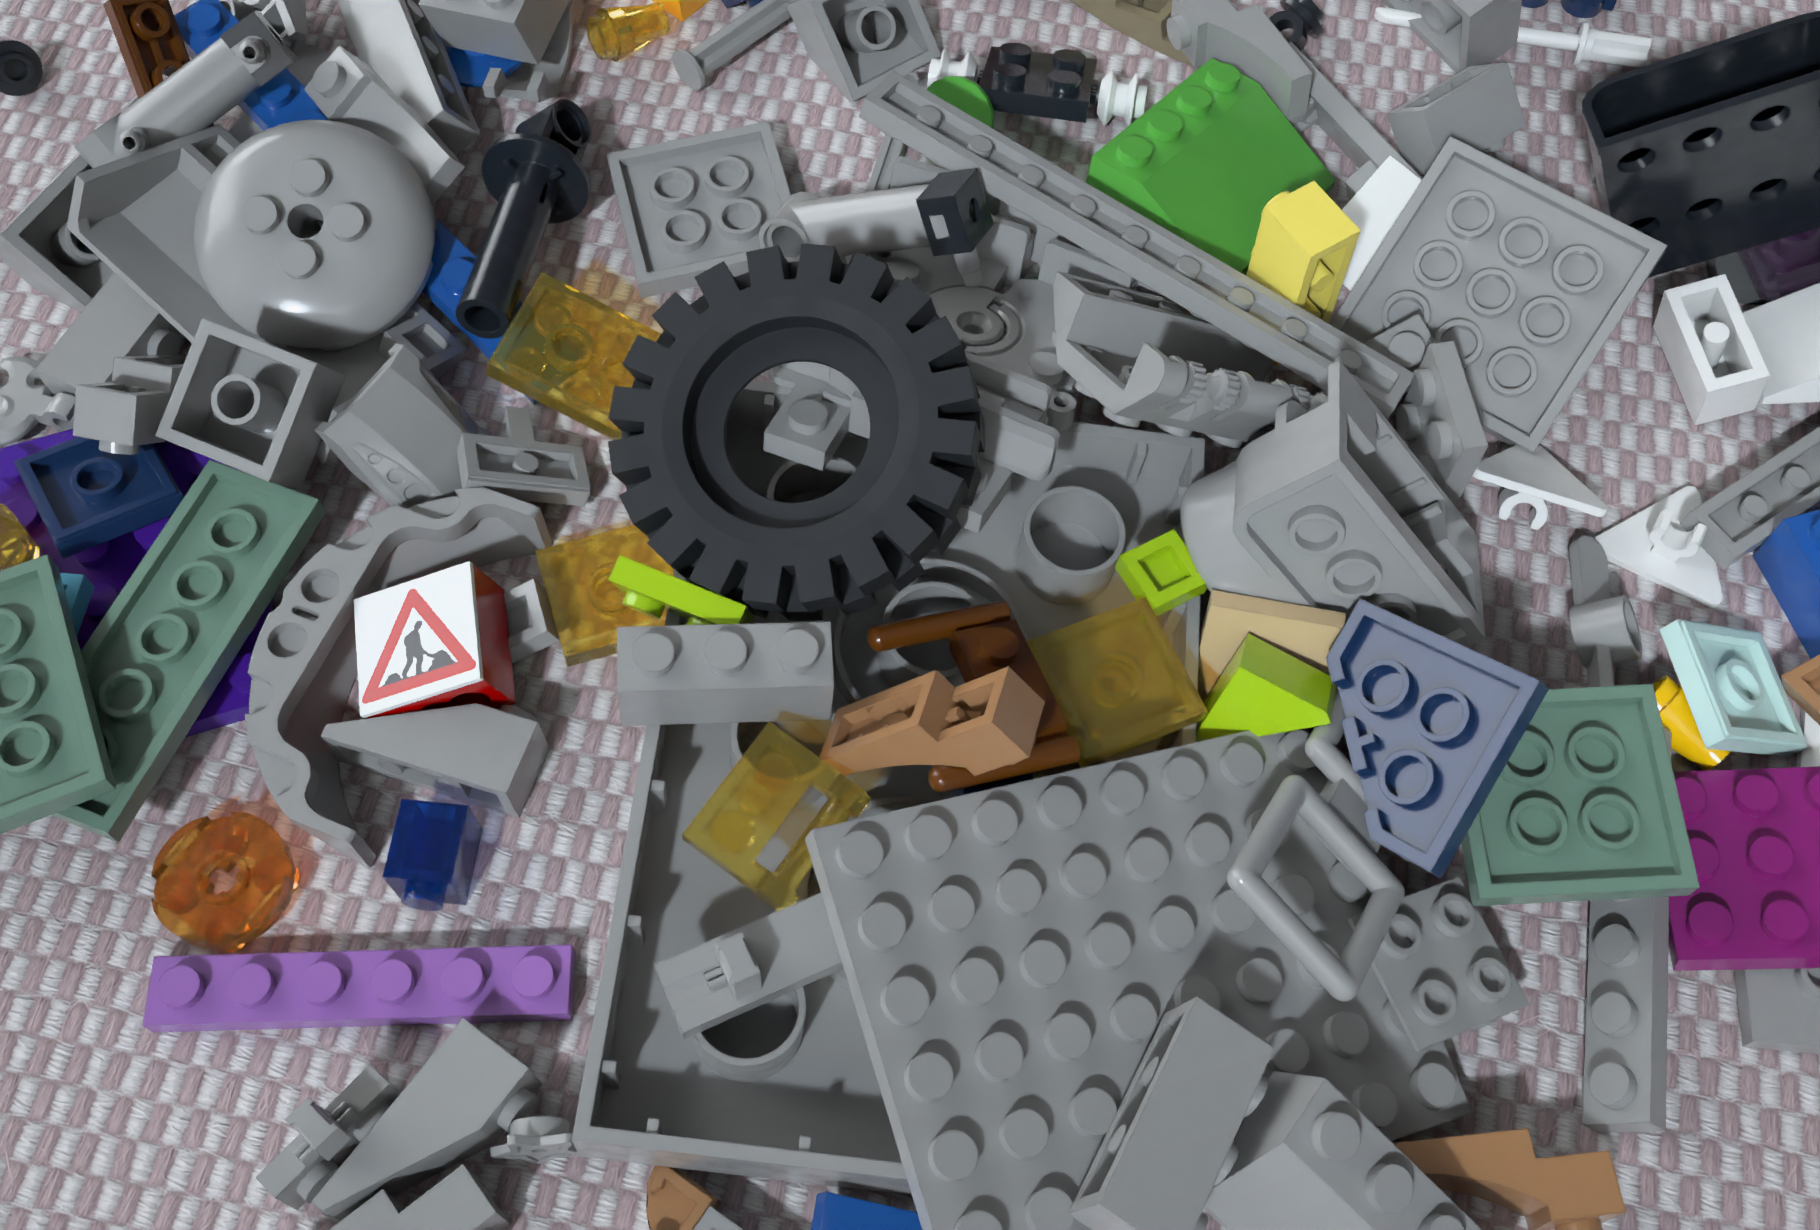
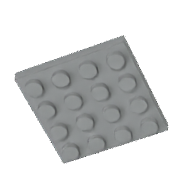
M1450 136L1330 325L1359 342L1365 343L1419 313L1436 343L1454 341L1483 431L1512 447L1517 445L1534 453L1663 256L1667 245Z

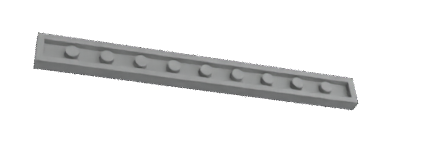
M895 71L864 97L859 117L880 129L885 135L901 141L930 158L936 165L947 168L950 171L977 168L984 192L987 195L998 198L1032 218L1040 226L1049 228L1083 248L1091 256L1102 259L1136 279L1144 287L1153 289L1184 307L1195 317L1206 320L1240 340L1248 348L1259 351L1293 371L1301 379L1311 382L1328 392V366L1340 360L1388 420L1415 375L1408 369Z

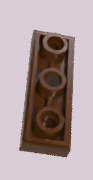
M108 0L103 4L138 99L163 81L162 74L169 77L190 61L169 0Z

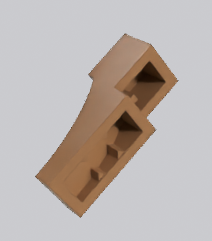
M1009 666L956 687L939 671L934 670L837 709L817 763L836 779L866 770L904 765L963 767L974 776L1006 765L1016 764L1030 757L1031 750L1036 741V732L1045 701Z
M1528 1128L1393 1143L1441 1190L1478 1197L1512 1210L1526 1218L1528 1230H1603L1602 1223L1626 1213L1609 1150L1536 1158Z

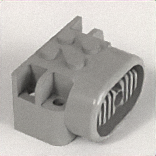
M1340 360L1328 366V402L1309 412L1294 400L1280 405L1275 413L1274 430L1251 441L1242 448L1236 461L1192 483L1183 495L1180 516L1184 540L1192 562L1201 578L1206 582V587L1210 592L1211 590H1218L1346 613L1345 623L1358 600L1362 599L1463 646L1471 645L1486 638L1476 532ZM1439 564L1444 565L1446 569L1443 570Z

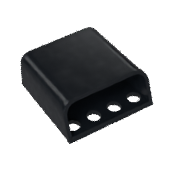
M1820 11L1801 14L1615 75L1595 85L1586 93L1582 100V115L1587 127L1602 213L1667 245L1663 256L1649 277L1820 227Z

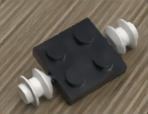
M1005 43L1000 47L991 46L984 71L980 70L979 76L977 75L978 64L971 52H967L962 62L950 60L948 50L944 48L941 59H931L927 83L928 88L933 82L947 76L966 77L977 83L989 96L994 111L1086 123L1089 107L1095 108V103L1098 102L1097 115L1103 126L1107 125L1112 116L1124 117L1126 127L1131 124L1132 118L1138 119L1143 115L1148 86L1137 84L1138 73H1135L1129 83H1122L1117 81L1115 71L1110 70L1101 80L1100 91H1097L1098 85H1093L1097 59L1086 58L1083 53L1069 49L1058 50L1054 54L1035 52L1029 46L1021 43Z

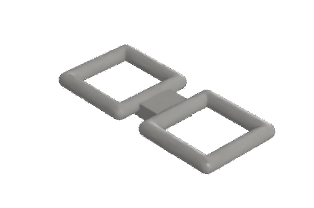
M1337 689L1331 724L1316 726L1305 743L1307 757L1329 781H1327L1319 795L1303 777L1298 775L1286 777L1229 869L1227 883L1235 894L1336 1000L1344 1002L1352 1000L1357 995L1404 898L1405 890L1403 884L1376 856L1381 845L1371 840L1364 816V811L1368 809L1360 776L1354 773L1352 763L1336 747L1344 734L1341 720L1345 719ZM1297 814L1300 815L1305 825L1348 871L1354 873L1372 893L1340 959L1329 950L1261 877Z

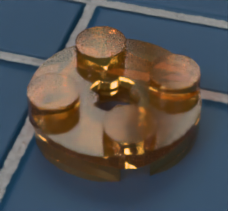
M230 812L234 817H220L214 820L204 816L187 823L167 840L154 861L151 874L156 880L154 888L155 900L151 898L153 910L157 918L168 930L192 946L203 949H217L223 953H234L242 950L250 941L263 935L279 920L288 907L292 894L299 886V870L294 865L291 850L287 843L266 821L245 812ZM235 866H238L239 872L235 877L237 880L236 884L227 892L222 891L218 895H210L215 888V884L209 879L217 869L228 873Z

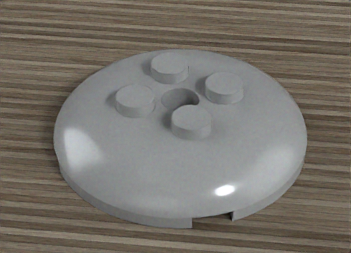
M301 120L280 124L250 137L237 146L218 165L209 178L198 204L194 225V246L198 268L211 296L220 308L238 325L254 336L284 348L292 346L299 348H321L322 351H330L354 346L375 337L392 326L410 309L424 289L433 267L431 259L437 225L432 201L421 178L410 162L386 140L365 129L343 122ZM305 220L309 222L322 220L324 222L322 229L317 235L311 238H300Z

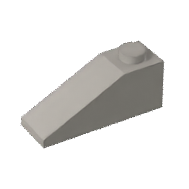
M475 703L326 724L321 734L322 739L339 762L518 818L550 749L537 719L529 712L511 705H502L500 710Z
M462 1018L311 1202L323 1212L341 1221L382 1189L392 1196H396L496 1144L505 1131L510 1133V1123L512 1121L531 1115L538 1101V1097L534 1094L542 1086L541 1082L526 1065Z

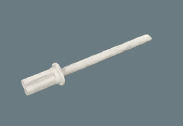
M1377 7L1374 17L1386 24L1410 27L1407 19L1421 18L1422 15L1411 11ZM1583 21L1578 35L1519 26L1517 43L1574 51L1572 65L1578 66L1580 61L1588 62L1590 60L1640 68L1646 64L1652 38L1598 31L1596 28H1589V22Z

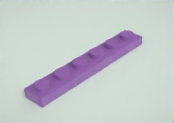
M572 945L154 956L142 1026L155 1033L458 1024L462 1018L469 1023L573 1020L576 951Z

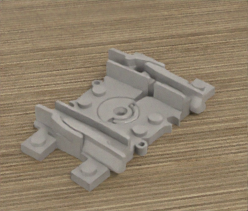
M900 156L893 163L890 189L930 184L939 173L951 171L947 168L935 167ZM986 193L985 196L994 225L976 246L983 277L980 285L976 287L966 286L962 274L958 272L953 254L933 256L931 247L869 253V257L888 264L895 282L900 284L908 277L932 298L937 315L940 318L946 315L962 343L980 395L978 399L979 407L985 422V452H979L977 457V464L982 476L972 506L962 504L956 517L961 527L977 534L980 533L1009 491L1013 472L1036 481L1043 480L1050 474L1060 438L1058 431L1069 429L1073 422L1077 405L1074 398L1078 391L1074 387L1076 380L1057 364L1053 281L1057 271L1167 298L1153 289L1144 287L1136 279L1100 258L1091 256L1080 246L1051 229L1040 226L1032 218ZM1033 261L1041 264L1038 279H1024ZM1004 285L1011 287L1004 294H1000ZM791 362L771 368V380L778 385L792 389V391L764 431L763 451L824 471L847 432L869 439L870 417L865 399L856 385L844 374L834 368L814 362Z

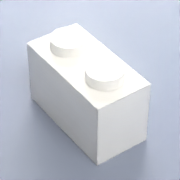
M1726 274L1664 290L1653 328L1694 425L1755 410L1768 382L1770 373Z

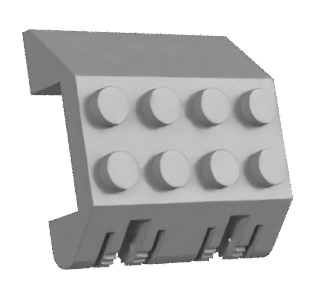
M1059 271L1055 275L1053 298L1057 364L1076 380L1074 387L1079 392L1097 399L1105 406L1103 414L1119 424L1138 427L1142 420L1155 423L1160 429L1175 436L1189 438L1192 431L1205 433L1209 438L1222 445L1239 448L1242 441L1250 443L1275 429V413L1280 405L1294 400L1309 412L1328 402V392L1321 391V393H1316V396H1309L1310 392H1307V388L1293 384L1289 386L1283 380L1277 379L1271 383L1264 382L1273 361L1271 358L1259 351L1248 348L1240 340L1206 320L1195 317L1187 309L1170 299Z

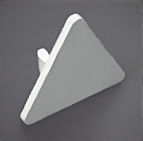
M1517 445L1480 461L1472 475L1476 479L1505 488L1499 495L1497 502L1500 519L1507 520L1512 508L1519 503H1529L1534 506L1528 518L1530 528L1535 530L1540 529L1547 520L1548 508L1546 501L1597 517H1604L1608 510V506L1541 445L1534 453Z
M1694 486L1684 487L1593 538L1602 546L1606 553L1607 561L1709 608L1718 607L1724 599L1716 562L1700 546L1707 532V526L1698 523L1694 530L1686 532L1680 525L1690 511L1702 504L1700 491Z

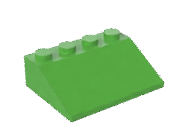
M1214 58L1208 60L1092 156L1086 178L1087 184L1242 274L1248 271L1251 251L1257 237L1262 211L1273 197L1284 191L1293 192L1312 181H1315L1328 194L1333 189L1336 181L1260 84L1241 74L1233 65L1219 62Z

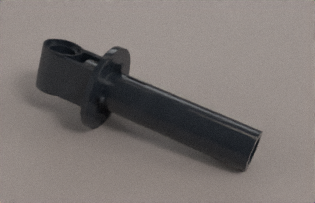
M560 99L521 122L517 126L515 134H509L497 139L490 145L484 156L482 177L486 188L498 204L455 311L459 324L475 336L495 339L504 336L508 332L547 225L573 219L582 212L587 204L590 195V180L581 160L591 140V127L582 109L571 100Z

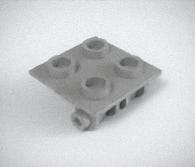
M1460 877L1403 898L1371 966L1416 1052L1471 1030L1473 1032L1497 1021V1018L1530 1005L1477 907L1472 906L1471 897ZM1362 913L1347 919L1353 931Z

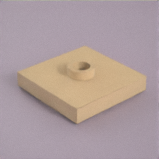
M1211 590L1199 639L1197 701L1204 702L1248 633L1330 676L1326 657L1345 625L1346 613Z

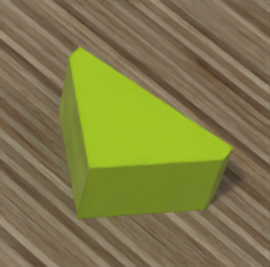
M1248 633L1204 701L1196 729V742L1248 730L1259 737L1331 724L1337 690L1336 685L1332 683L1331 676Z

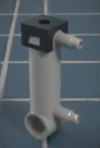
M259 10L253 11L223 33L218 40L121 113L90 133L75 146V149L92 168L206 129L296 62L298 58Z
M973 168L939 173L930 184L824 198L812 192L801 191L791 195L762 225L758 239L761 249L779 245L788 262L799 261L802 244L835 246L844 264H847L845 256L856 255L857 252L868 254L931 247L933 256L953 254L958 272L962 274L964 284L968 287H976L983 280L980 270L981 262L976 246L994 223L978 169Z

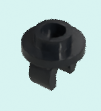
M1281 0L1280 4L1284 11H1279L1269 18L1279 32L1288 28L1294 30L1286 41L1288 43L1292 42L1300 51L1306 44L1307 34L1314 39H1318L1324 32L1319 23L1324 15L1312 0Z
M13 39L0 40V92L11 96H22L32 92L39 85L43 74L39 56L31 47Z

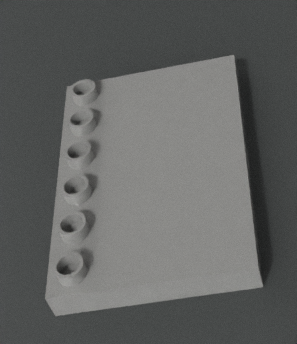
M752 380L735 400L726 424L725 443L727 455L738 478L757 494L771 500L786 503L815 500L833 492L845 483L860 465L869 439L847 432L824 471L763 451L764 431L792 389L774 382ZM1073 421L1069 429L1058 431L1060 438L1053 468L1045 479L1036 481L1013 472L1009 491L980 533L977 534L961 527L942 555L931 549L920 560L925 573L900 592L890 583L874 592L877 601L876 605L845 615L838 606L823 609V620L789 621L780 612L769 611L767 618L754 615L753 624L831 622L834 692L830 720L646 725L572 1135V1142L579 1157L912 1196L844 968L683 1040L656 977L654 964L821 893L805 841L806 836L812 829L955 797L956 790L937 793L931 788L928 774L934 765H904L876 768L836 779L817 763L837 709L934 670L939 671L954 687L965 683L950 652L951 642L949 638L876 652L871 649L867 641V633L874 625L1005 600L1010 608L1011 620L1016 619L1068 723L1066 731L1068 735L1075 737L1080 751L1078 762L1033 772V779L1195 743L1200 595L1150 620L1116 571L1115 565L1119 555L1175 529L1186 545L1181 526V502L1187 488L1195 481L1204 477V438H1183L1173 434ZM674 570V577L689 582L676 570ZM667 611L664 626L686 625L688 619Z

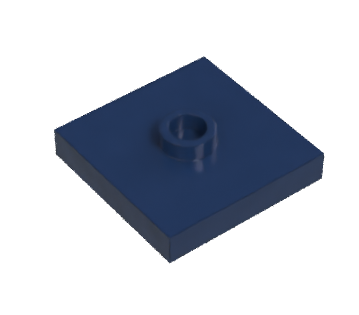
M76 437L14 461L62 559L173 515L184 498L154 443L140 445L139 454L126 455L100 451L99 440Z

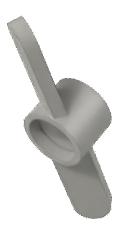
M1584 535L1569 546L1574 606L1570 608L1571 632L1579 659L1584 668L1587 669L1588 687L1614 686L1612 664L1641 658V637L1632 605L1627 596L1622 595L1611 598L1607 556L1604 549L1595 539Z

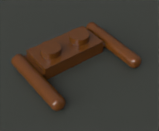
M1005 600L878 624L869 629L867 641L871 649L876 652L949 638L951 642L950 652L965 683L1009 666L1045 701L1036 732V741L1029 758L974 776L963 767L934 765L929 771L928 780L935 792H950L1079 761L1080 751L1077 740L1073 735H1068L1066 731L1068 723L1016 619L1011 620L1010 608Z

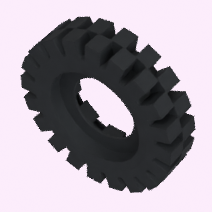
M802 244L800 258L797 262H788L779 245L746 252L749 272L734 277L726 263L722 261L695 276L694 278L703 295L692 304H688L678 293L674 292L652 315L664 330L657 341L654 342L637 335L622 363L635 380L632 388L614 386L608 418L622 431L621 439L608 441L612 474L626 486L627 491L620 494L619 497L633 525L649 538L647 544L690 583L746 605L753 615L767 618L769 611L780 612L789 621L823 620V609L837 606L845 615L876 605L877 601L874 592L890 583L898 592L903 590L925 573L920 560L931 549L942 555L961 529L956 515L962 504L972 506L982 476L977 464L978 453L985 452V422L979 407L978 399L980 395L962 343L946 315L940 318L937 315L932 298L908 277L900 284L895 282L888 264L859 252L856 253L851 265L844 264L836 247L826 245ZM814 362L829 366L844 374L856 385L863 395L870 417V437L865 455L851 477L836 490L823 497L798 503L779 502L765 498L748 488L738 478L730 464L725 443L726 424L730 410L741 391L761 373L786 363Z

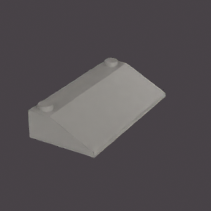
M220 124L76 174L66 227L191 343L194 340L202 318H205L345 375L346 378L331 411L329 423L391 357L388 351L395 343L405 345L416 354L437 380L466 355L468 348L416 301L397 322L382 333L354 346L330 351H322L321 348H299L292 346L284 348L254 336L233 321L220 308L206 287L198 268L194 246L195 218L203 190L218 165L241 144ZM305 220L300 238H311L317 235L322 229L324 222L322 220H314L312 222ZM321 438L314 456L323 464H326L338 456Z

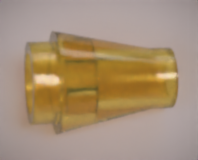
M656 2L649 5L599 8L595 16L587 19L586 29L589 42L597 57L601 60L611 58L613 61L618 62L657 37L668 34L670 22L663 5Z

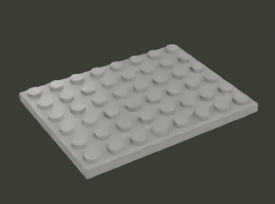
M1315 727L1259 737L1249 730L815 828L809 832L805 841L922 1230H1091L1068 1213L1164 1014L1195 997H1199L1274 1047L1263 1073L1268 1079L1273 1071L1326 1078L1390 1141L1472 1114L1444 1042L1419 1052L1415 1051L1372 966H1370L1357 995L1352 1000L1344 1002L1336 1000L1235 894L1227 883L1229 869L1282 781L1291 775L1301 776L1319 795L1327 781H1329L1305 753V743ZM1297 814L1261 877L1329 950L1340 959L1353 933L1347 919L1363 913L1372 893L1354 873L1348 871L1305 825L1300 815Z

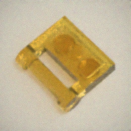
M769 721L683 832L682 840L753 891L759 899L772 909L779 911L796 903L799 895L795 891L813 868L805 841L809 832L815 828L846 822L850 816L858 818L871 800L868 794L858 785ZM811 786L823 793L828 800L772 873L756 860Z

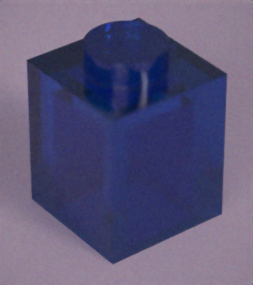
M401 799L382 877L404 905L418 910L439 911L443 909L444 903L467 904L483 831L469 805Z

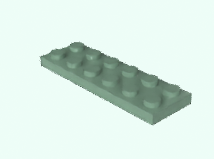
M212 460L207 462L81 650L117 790L62 810L51 816L117 843L120 842L324 517L326 511L319 499L265 481Z

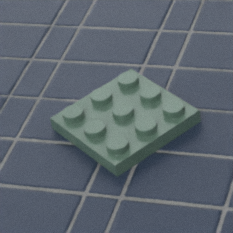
M1653 684L1548 690L1461 843L1472 906L1688 896L1700 888Z

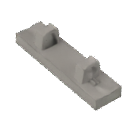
M1290 42V46L1312 72L1307 114L1290 121V123L1299 134L1317 123L1359 168L1345 180L1348 198L1351 200L1389 156H1392L1423 180L1307 57Z
M821 893L654 964L656 977L683 1040L844 968Z

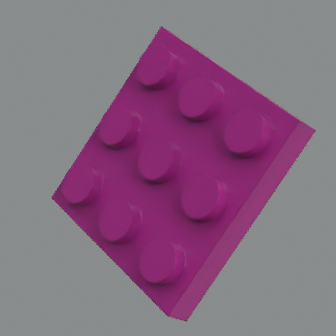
M1820 766L1673 772L1700 886L1699 889L1688 896H1669L1668 946L1673 971L1820 968Z

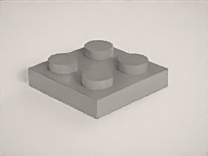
M1454 341L1429 344L1418 370L1413 372L1415 375L1411 380V386L1403 404L1397 407L1396 428L1399 436L1403 441L1407 440L1410 450L1456 507L1487 450L1488 443Z

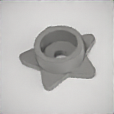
M533 1116L512 1121L510 1123V1133L507 1135V1143L490 1148L491 1158L522 1159L531 1164H543L555 1158L579 1156L572 1142L573 1134L569 1133L570 1122L567 1119L553 1116Z

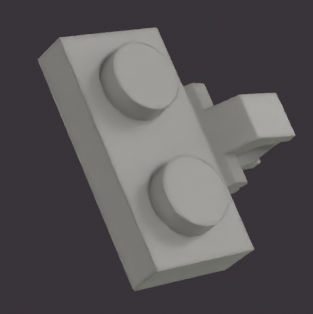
M505 406V416L501 427L497 429V436L471 433L461 434L457 446V458L462 488L485 487L521 501L585 506L591 486L583 447L535 440L529 409Z
M369 1064L325 1109L308 1097L285 1119L300 1134L255 1178L275 1199L296 1210L305 1202L312 1203L311 1201L400 1095V1092Z

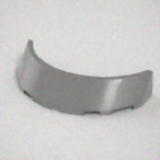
M485 487L454 489L457 496L432 500L408 508L393 505L365 518L368 526L354 533L337 546L328 543L317 552L285 587L281 604L268 614L262 626L248 669V674L252 680L249 714H245L248 741L254 749L261 775L272 794V798L293 824L368 869L372 866L376 855L355 827L343 793L339 761L321 737L326 724L343 721L349 695L358 676L354 599L468 561L480 568L510 558L546 553L552 544V540L540 508L533 504Z

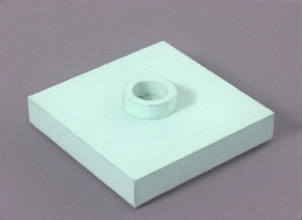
M1677 619L1659 629L1706 749L1789 757L1807 748V742L1761 633Z

